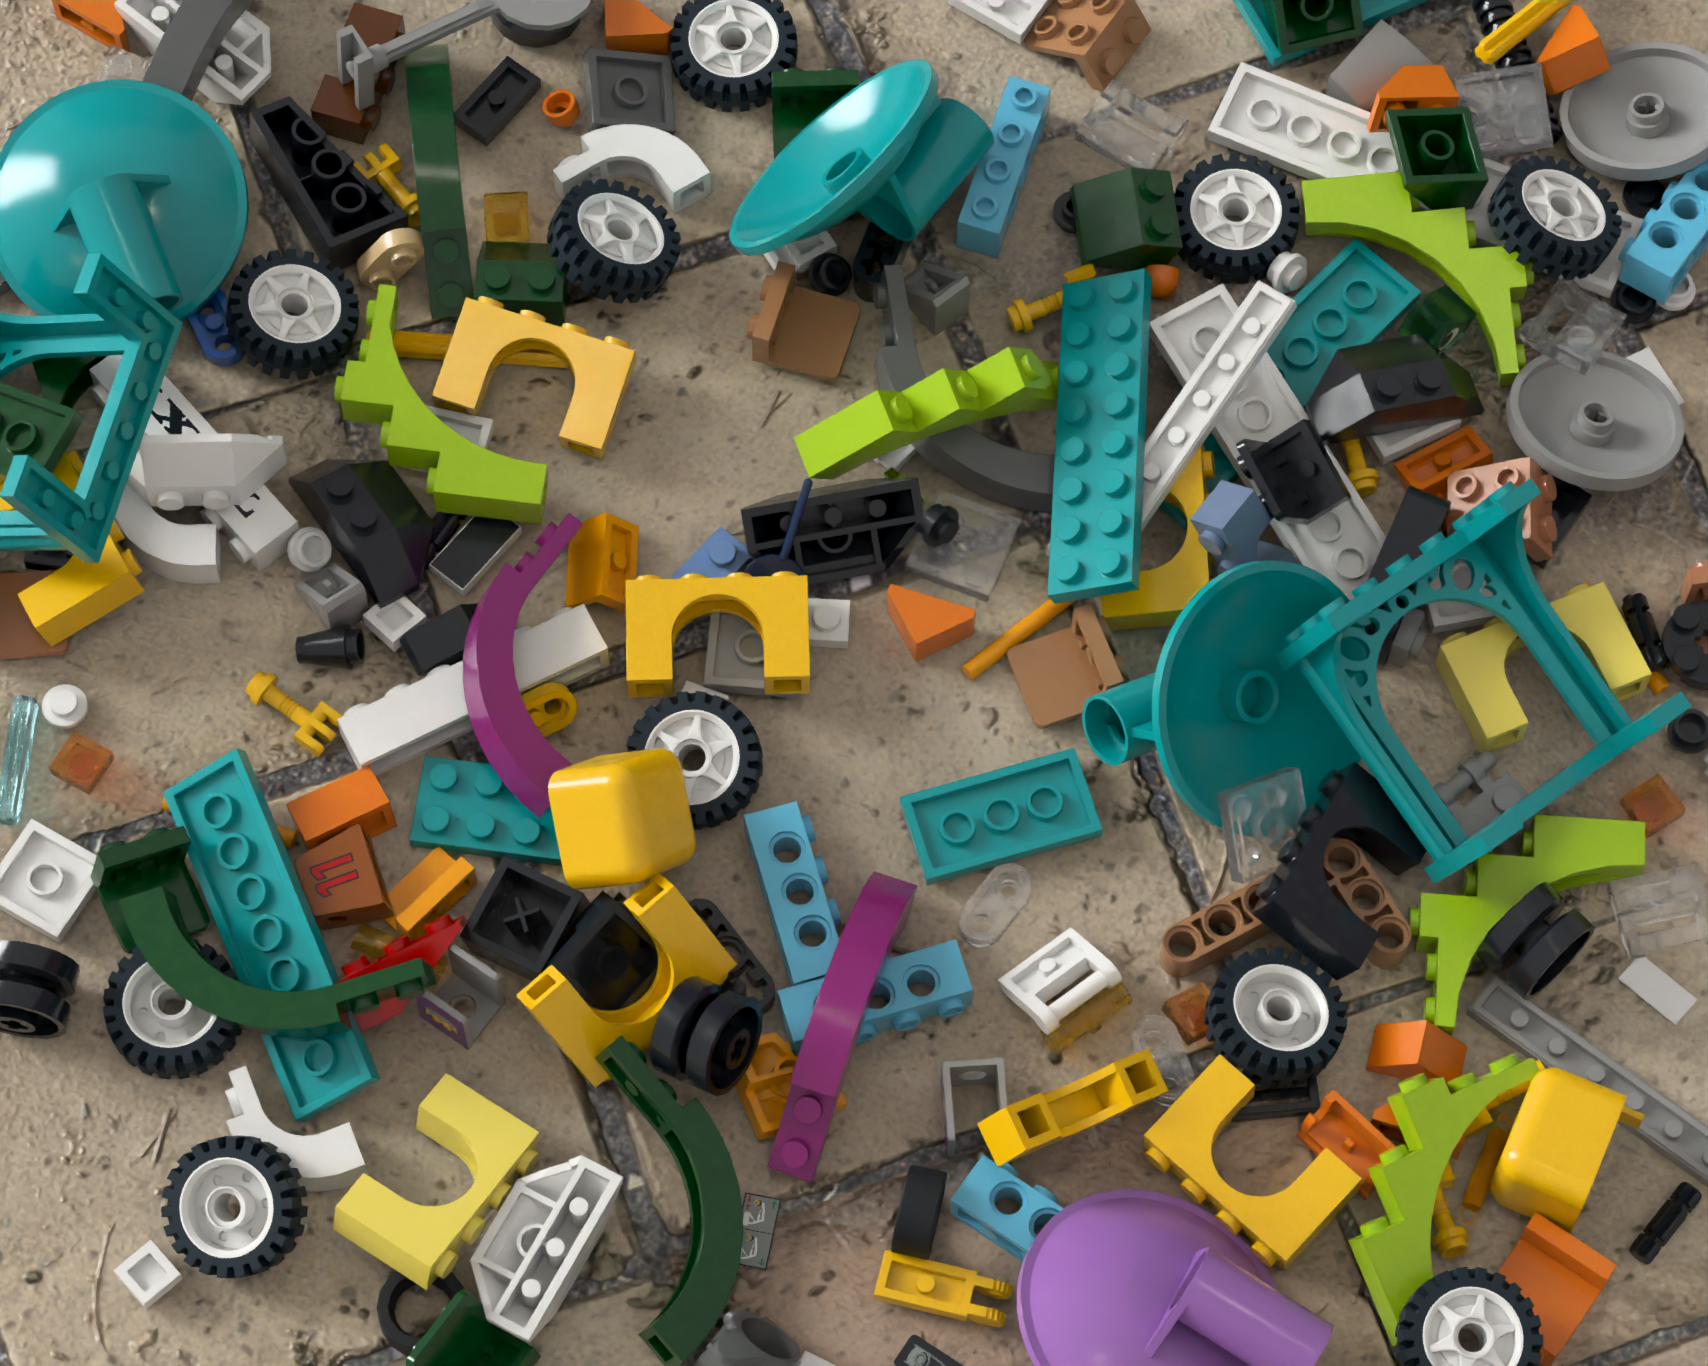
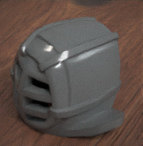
M733 1310L725 1314L723 1317L724 1325L692 1364V1366H800V1348L794 1338L767 1317H759L753 1312Z

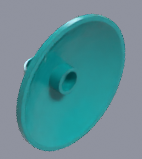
M915 59L891 66L867 79L833 103L778 154L751 187L737 209L730 226V241L743 255L757 256L776 250L784 245L813 237L839 224L856 211L889 235L899 240L912 241L994 144L993 134L983 119L963 103L950 98L939 99L936 95L939 86L938 73L927 61Z
M121 79L98 81L69 89L51 98L27 116L13 131L0 152V272L15 294L39 316L95 313L73 294L87 254L102 253L179 321H183L195 313L213 297L230 275L239 257L245 240L249 214L248 189L240 159L232 143L215 120L196 103L171 89L153 83Z
M1278 560L1252 561L1223 572L1201 588L1179 614L1163 645L1156 672L1092 695L1085 701L1082 710V723L1090 747L1103 762L1109 765H1119L1157 750L1164 773L1182 802L1199 818L1218 829L1245 836L1265 837L1278 835L1299 827L1297 822L1300 816L1311 804L1316 803L1321 795L1317 788L1322 779L1332 769L1340 771L1353 762L1359 764L1361 757L1295 664L1285 671L1275 655L1288 646L1284 637L1300 627L1301 624L1313 617L1325 606L1342 596L1346 603L1350 600L1339 587L1324 575L1309 567L1292 562ZM1352 639L1341 640L1340 653L1344 657L1352 661L1365 660L1366 650L1363 645ZM1347 673L1350 678L1355 675L1358 686L1362 687L1364 677L1361 673Z

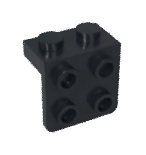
M1301 420L1268 442L1243 439L1236 443L1237 450L1240 453V456L1237 457L1238 464L1247 478L1250 480L1254 479L1261 492V495L1258 497L1271 519L1275 518L1279 522L1308 525L1352 498L1310 420Z

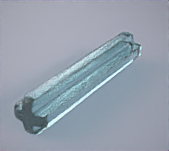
M17 695L12 702L0 773L1 825L14 826L20 822L39 709L37 699L33 696Z

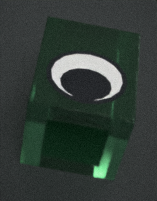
M1444 285L1416 300L1397 332L1402 336L1420 334L1444 352L1459 343L1477 313L1452 289Z

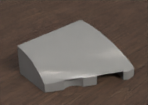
M1381 19L1329 76L1326 94L1371 113L1377 92L1403 65L1434 64L1407 38Z

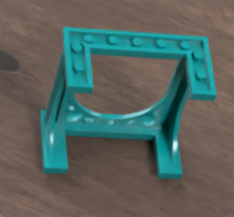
M102 253L87 254L73 292L76 297L95 312L94 314L18 316L0 313V360L2 361L0 363V379L13 370L40 359L123 355L75 491L70 489L29 455H14L0 497L16 510L0 511V551L69 550L84 563H99L183 325L181 321Z
M1531 478L1517 488L1510 481L1496 490L1488 498L1451 524L1456 532L1445 538L1441 531L1418 546L1423 553L1418 558L1412 561L1409 555L1406 554L1387 567L1385 570L1390 577L1381 583H1378L1375 577H1372L1351 592L1355 598L1348 603L1340 596L1325 606L1317 614L1301 624L1300 627L1284 637L1288 646L1275 655L1285 671L1293 665H1297L1434 862L1425 867L1424 870L1434 884L1493 850L1525 827L1523 822L1618 754L1659 731L1692 707L1681 691L1632 721L1541 591L1525 553L1522 535L1524 513L1529 503L1541 494V491ZM1455 561L1465 562L1470 569L1471 582L1466 590L1457 588L1453 583L1452 567ZM1439 571L1441 588L1433 590L1429 587L1428 582L1431 583L1435 580ZM1484 580L1487 583L1484 588L1492 592V597H1485L1480 592ZM1412 584H1413V593H1412V591H1410V590L1408 589V587L1411 586ZM1396 598H1401L1405 602V608L1398 607ZM1440 601H1457L1478 606L1508 624L1525 643L1596 744L1594 748L1469 837L1463 832L1395 735L1383 713L1377 691L1376 673L1378 657L1382 644L1393 625L1414 608ZM1384 604L1386 610L1379 609L1378 607ZM1371 621L1376 626V632L1373 635H1368L1359 629L1368 626ZM1352 639L1363 645L1366 650L1365 660L1352 661L1344 657L1340 653L1341 640ZM1347 673H1361L1364 677L1362 687L1358 686L1355 675L1350 678Z

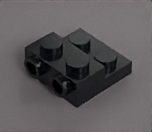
M602 890L572 923V926L577 929L574 935L546 964L548 967L552 964L593 1008L605 1011L619 1010L638 1001L652 985L658 968V954L655 944L649 934L623 904L627 898L620 892L612 898Z

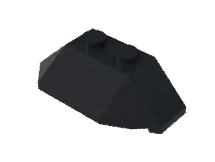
M1420 334L1337 349L1305 407L1309 420L1323 445L1482 415L1484 412L1470 373Z
M326 459L289 478L291 487L380 609L419 590L434 531V522L395 469L389 465L388 460Z
M918 478L864 479L811 489L789 554V558L796 561L803 569L805 575H807L808 585L887 571L915 533L918 532V524L924 514ZM801 491L777 495L740 509L747 553L756 559L768 554L780 555Z

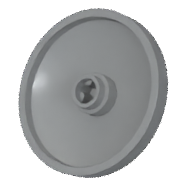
M1665 42L1637 43L1606 52L1611 67L1610 70L1563 92L1559 114L1566 146L1578 161L1599 174L1627 181L1660 180L1690 171L1708 160V56L1700 51L1683 45Z
M1560 349L1533 359L1517 374L1506 403V419L1509 430L1527 457H1532L1540 465L1541 469L1560 480L1593 490L1625 491L1640 488L1656 481L1675 462L1684 438V419L1681 409L1665 384L1639 364L1619 355L1596 349Z

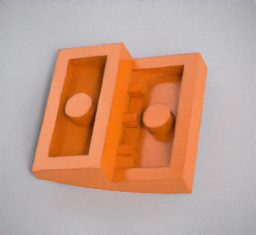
M1467 425L1393 465L1394 471L1406 492L1411 485L1448 500V477L1452 472L1494 464L1493 452L1476 432ZM1447 518L1441 530L1445 538H1447Z

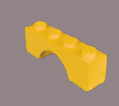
M1149 1048L1113 1062L1066 1086L1045 1094L1040 1092L1008 1105L977 1123L997 1167L1140 1108L1169 1090Z

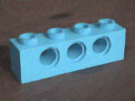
M1009 76L990 129L994 137V144L978 163L957 222L956 247L998 258L1049 114L1051 87Z
M1708 160L1694 169L1682 173L1683 177L1679 182L1673 180L1668 185L1661 199V207L1658 211L1652 208L1647 213L1640 227V235L1637 239L1630 237L1624 244L1618 260L1623 262L1619 281L1662 304L1667 302L1708 246Z
M797 801L743 815L744 833L790 986L823 978L826 976L839 942L835 926L841 924V918L835 898L827 899L822 884L828 883V875L822 856L814 857L810 842L816 841L811 818L809 814L801 816ZM790 850L797 853L799 857L794 862L783 863L776 858V855L782 851ZM795 892H805L812 899L806 904L797 905L789 901L788 897ZM815 933L822 936L825 941L819 946L809 947L803 944L801 939L807 934Z
M956 939L887 960L873 995L882 996L889 1003L882 1009L868 1008L856 1044L870 1041L877 1036L878 1032L895 1028L896 1031L910 1030L920 1025L922 1019L939 1015L940 1018L957 1016L963 1013L967 1006L972 1005L973 989ZM825 977L777 991L779 1012L795 1056L799 1054ZM922 982L931 986L933 991L926 996H916L910 992L909 987L915 983Z
M982 1155L950 1199V1214L1023 1262L1030 1245L1037 1236L1034 1230L1040 1225L1047 1224L1063 1208L1056 1204L1058 1199L1046 1188L1037 1184L1032 1188L1017 1178L1019 1174L1010 1164L1006 1163L997 1167L995 1161ZM1010 1198L1018 1202L1021 1208L1018 1212L1007 1215L998 1211L995 1204L1001 1199Z

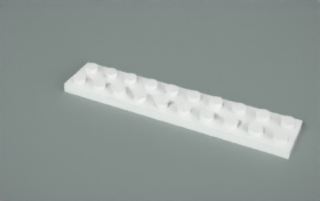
M1243 62L1240 63L1207 131L1206 139L1246 155L1256 156L1261 161L1266 160L1276 167L1309 180L1399 171L1389 132H1369L1366 127L1370 112ZM1483 157L1489 181L1472 209H1465L1466 221H1474L1476 246L1481 248L1504 246L1507 240L1498 241L1494 235L1497 227L1490 226L1489 217L1491 214L1488 213V205L1491 202L1492 194L1510 170V167ZM1419 201V210L1412 212L1429 211L1430 209ZM1618 210L1616 215H1620L1622 218V224L1619 227L1622 229L1621 235L1611 253L1593 274L1589 273L1587 277L1582 279L1576 276L1573 280H1564L1562 274L1558 278L1610 299L1623 262L1618 260L1619 254L1630 237L1637 238L1643 220Z

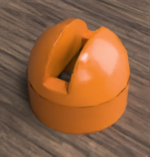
M565 89L550 93L542 104V110L548 121L558 128L572 126L580 114L576 98L572 92Z
M1149 265L1145 267L1152 277V297L1162 300L1171 297L1176 292L1180 274L1178 268L1168 265Z

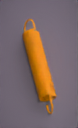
M1504 1114L1497 1118L1496 1124H1498V1120L1501 1117H1505L1508 1120L1507 1131L1494 1127L1490 1129L1462 1198L1459 1218L1464 1224L1470 1225L1476 1221L1479 1214L1478 1210H1481L1484 1203L1483 1201L1490 1188L1493 1173L1508 1139L1510 1121ZM1463 1207L1472 1212H1477L1472 1222H1465L1462 1219L1461 1210Z

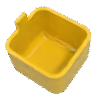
M663 748L600 755L560 769L552 774L548 785V795L565 879L571 888L582 890L640 883L654 877L658 873L662 874L682 866L693 857L696 850V837L682 765L673 752Z
M1556 1067L1539 1071L1529 1085L1493 1173L1491 1192L1494 1199L1501 1206L1529 1218H1532L1535 1212H1537L1570 1234L1589 1195L1617 1122L1619 1121L1639 1129L1645 1114L1624 1106L1627 1095Z

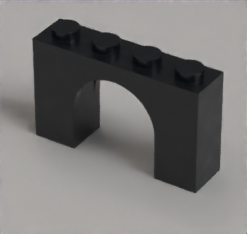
M1356 762L1340 771L1332 769L1322 779L1317 788L1321 795L1317 802L1311 804L1300 816L1297 825L1301 827L1295 838L1290 839L1280 850L1277 860L1281 863L1275 873L1268 875L1259 886L1256 895L1260 899L1251 914L1295 949L1317 964L1323 971H1327L1336 981L1360 969L1380 933L1344 906L1331 891L1325 877L1323 865L1324 853L1330 839L1340 838L1354 842L1395 876L1420 864L1426 853L1425 848L1376 778Z

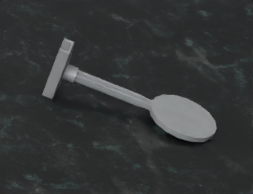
M477 0L382 45L377 43L368 48L351 24L336 31L338 79L342 85L354 80L355 105L360 111L375 104L374 74L389 67V63L495 13H500L507 21L525 29L550 31L569 26L587 13L594 0Z

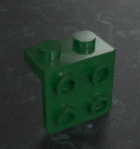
M831 67L818 71L788 68L783 71L771 72L774 159L816 117L859 85L858 70Z
M184 826L171 830L167 827L157 828L147 833L142 839L129 843L115 841L106 845L97 853L91 879L123 951L128 954H133L132 950L137 947L126 925L119 899L164 886L176 895L183 921L190 935L205 931L208 928L210 922L209 915L184 862L191 843Z
M460 1290L446 1304L440 1316L422 1339L414 1345L406 1359V1366H534L541 1356L531 1345L488 1322L483 1306L474 1295L466 1290Z

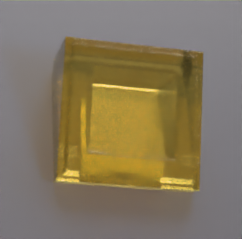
M528 192L484 194L486 241L526 242L529 240Z

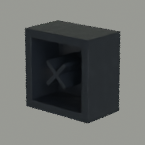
M503 856L459 937L472 953L533 981L548 968L546 964L577 931L572 926V923L591 903L583 892Z

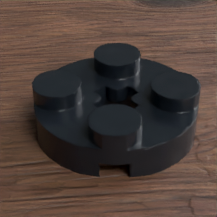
M1699 600L1682 604L1675 609L1664 627L1660 645L1663 647L1667 658L1665 664L1668 670L1671 667L1674 673L1681 677L1680 681L1694 689L1708 690V654L1704 653L1702 646L1695 645V640H1701L1702 636L1708 637V600Z

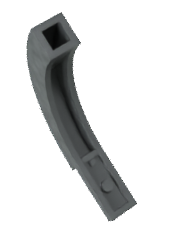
M183 0L156 48L142 82L153 83L171 89L192 101L200 81L223 39L243 12L256 0Z
M901 264L884 265L879 279L880 282L873 284L874 306L876 309H882L884 322L880 323V342L882 347H880L874 368L880 390L902 392L927 377L920 363L915 345ZM963 425L911 443L926 461L943 475L973 493L1006 506L1052 513L1055 455L1031 453L999 444L981 435L968 425Z

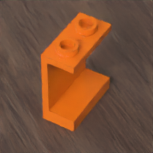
M1535 1212L1525 1227L1521 1238L1498 1270V1273L1506 1276L1505 1281L1509 1284L1515 1282L1522 1289L1520 1291L1521 1295L1525 1299L1529 1297L1534 1304L1532 1311L1535 1316L1539 1315L1541 1321L1539 1333L1543 1335L1540 1363L1544 1366H1552L1609 1281L1617 1265Z

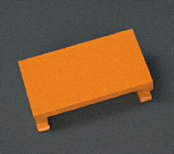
M370 765L286 804L295 823L294 827L307 851L359 823L371 838L397 826L390 802Z
M1332 1089L1324 1097L1320 1108L1313 1115L1309 1113L1306 1116L1301 1130L1297 1133L1296 1137L1317 1156L1327 1147L1359 1175L1362 1181L1360 1190L1357 1193L1366 1200L1376 1190L1368 1168L1381 1163L1379 1154L1396 1146L1339 1093Z

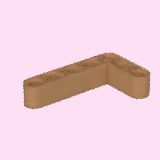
M1339 838L1328 842L1324 853V873L1335 897L1380 933L1378 937L1389 935L1394 937L1399 943V946L1396 948H1385L1376 939L1367 955L1368 960L1374 966L1381 969L1397 967L1403 962L1411 941L1409 924L1361 849L1348 839ZM1342 860L1351 869L1346 872H1337L1330 867L1329 862ZM1268 875L1168 928L1162 937L1159 962L1162 969L1173 977L1184 978L1273 932V930L1251 914L1253 910L1249 906L1260 899L1256 892ZM1359 897L1367 898L1374 903L1375 908L1362 910L1353 903V900ZM1215 923H1224L1232 929V933L1226 936H1219L1213 933L1210 926ZM1176 944H1184L1193 953L1187 957H1178L1170 951V947Z

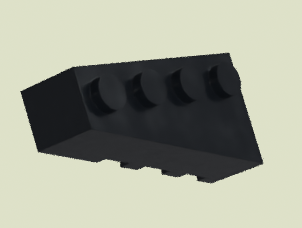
M288 96L250 112L249 140L319 260L322 256L330 260V271L337 266L340 269H344L356 264L357 260L386 232L407 228L408 214L399 205L395 207L383 195L384 190L373 179L368 180L354 166V160L344 150L339 151L326 138L327 133Z

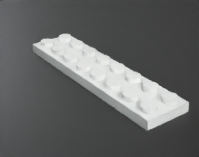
M1223 283L1150 321L1149 336L1183 388L1238 310V306ZM1266 351L1211 433L1245 486L1254 489L1259 496L1261 492L1254 479L1250 480L1247 478L1238 464L1237 457L1240 456V453L1237 450L1236 443L1243 439L1268 442L1301 420H1309V417ZM1324 445L1352 498L1308 525L1279 522L1275 518L1269 524L1284 547L1291 550L1298 564L1316 570L1327 577L1351 601L1355 598L1351 592L1368 580L1386 536L1328 446Z

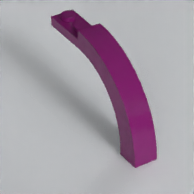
M570 513L567 514L559 526L552 521L547 525L535 541L541 547L535 556L527 551L514 568L507 562L478 603L466 635L463 654L465 702L478 742L489 763L503 783L539 819L550 807L548 785L552 774L555 771L572 766V764L545 739L525 707L515 677L513 639L517 619L527 596L583 525L581 521Z
M874 871L863 887L842 932L816 1000L789 1083L791 1088L767 1167L811 1182L815 1178L864 1018L891 951L906 927L918 885Z

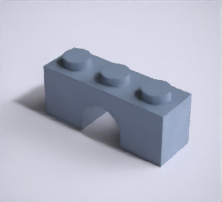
M1221 480L1190 518V521L1200 535V544L1211 553L1216 561L1219 574L1252 561L1278 560L1298 564L1290 549L1259 540L1262 532L1272 519L1254 489Z

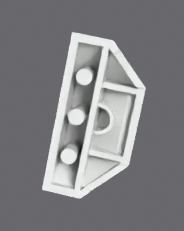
M117 0L114 3V7L149 52L154 55L168 25L183 0ZM245 10L218 47L197 89L215 103L243 105L272 76L270 27Z
M235 433L143 435L126 484L151 507L158 506L163 510H179L184 506H204L208 509L220 510L227 508L229 505H241L287 464L283 436L276 435L262 437L256 434Z
M580 1155L570 1159L569 1162L517 1179L470 1259L488 1322L528 1343L557 1313L602 1235L622 1185L623 1176Z

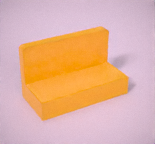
M605 512L583 521V525L569 542L566 607H572L573 609L583 603L586 606L598 602L619 612H626L625 580L636 579L639 526Z
M436 847L388 892L395 916L382 920L399 936L407 934L411 941L426 934L427 932L424 928L426 924L446 915L477 885L475 868L462 856L455 861L442 848Z

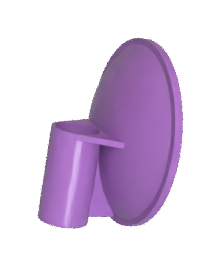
M1109 1190L1084 1197L1063 1208L1049 1220L1030 1245L1018 1278L1017 1314L1019 1327L1025 1347L1034 1366H1314L1322 1354L1334 1326L1278 1291L1267 1268L1253 1254L1250 1249L1251 1247L1238 1234L1234 1236L1215 1219L1214 1215L1180 1198L1147 1190Z

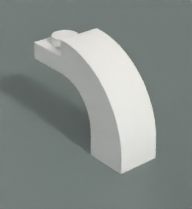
M612 125L586 133L581 136L582 154L579 156L571 155L565 158L553 170L555 192L561 200L569 193L571 188L576 185L581 186L584 181L591 180L595 184L598 179L609 180L618 177H631L649 183L661 194L674 214L711 193L710 171L699 156L679 138L660 129L644 125Z
M126 484L114 518L125 536L123 539L124 544L132 551L136 559L156 574L178 582L191 584L221 583V540L217 525H183L170 522L159 516L147 502Z
M243 1066L228 1072L233 1088L225 1090L235 1117L226 1121L231 1136H252L260 1138L262 1142H270L277 1146L276 1151L278 1153H286L292 1160L289 1166L291 1168H298L302 1177L297 1182L299 1186H305L306 1191L319 1192L341 1189L355 1184L363 1173L368 1175L365 1162L349 1122L315 1135L302 1136L287 1133L276 1127L265 1115L247 1067Z

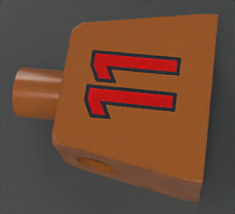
M360 823L346 829L295 859L301 887L315 921L321 929L329 930L395 916L371 837Z

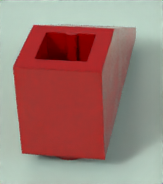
M449 914L441 916L424 926L426 934L412 941L407 934L382 947L385 952L384 955L372 961H369L367 956L363 955L341 967L343 975L339 976V980L334 984L420 957L434 968L467 920L464 915L455 920H452ZM397 997L379 1002L380 1007L372 1012L353 1015L361 1032L400 1014L411 999L398 1000Z

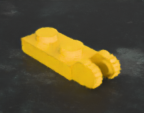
M885 1250L873 1299L965 1322L969 1319L978 1324L1000 1328L1005 1325L1006 1314L994 1308L972 1304L973 1292L976 1291L985 1296L1007 1300L1012 1296L1013 1286L1000 1280L977 1275L978 1271Z

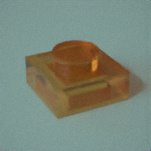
M73 731L49 766L52 775L90 795L115 758L113 752Z
M1659 773L1622 796L1619 802L1632 821L1645 822L1646 839L1682 817L1686 810Z
M1204 982L1167 999L1162 1007V1011L1187 1046L1206 1037L1205 1032L1208 1025L1204 1024V1013L1207 1009L1205 1005L1210 991Z

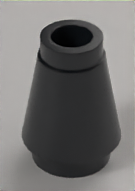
M347 624L306 636H299L296 638L295 643L296 658L299 664L307 663L352 669L354 665L363 664L365 659L363 632L360 628H351Z

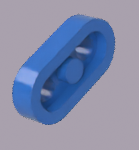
M219 289L206 304L186 319L205 358L216 366L226 367L236 364L244 355L240 356L237 353L235 342H230L228 337V327H226L228 299L225 293ZM205 308L214 309V312L210 315L200 314ZM223 343L232 345L231 348L225 351L217 349Z

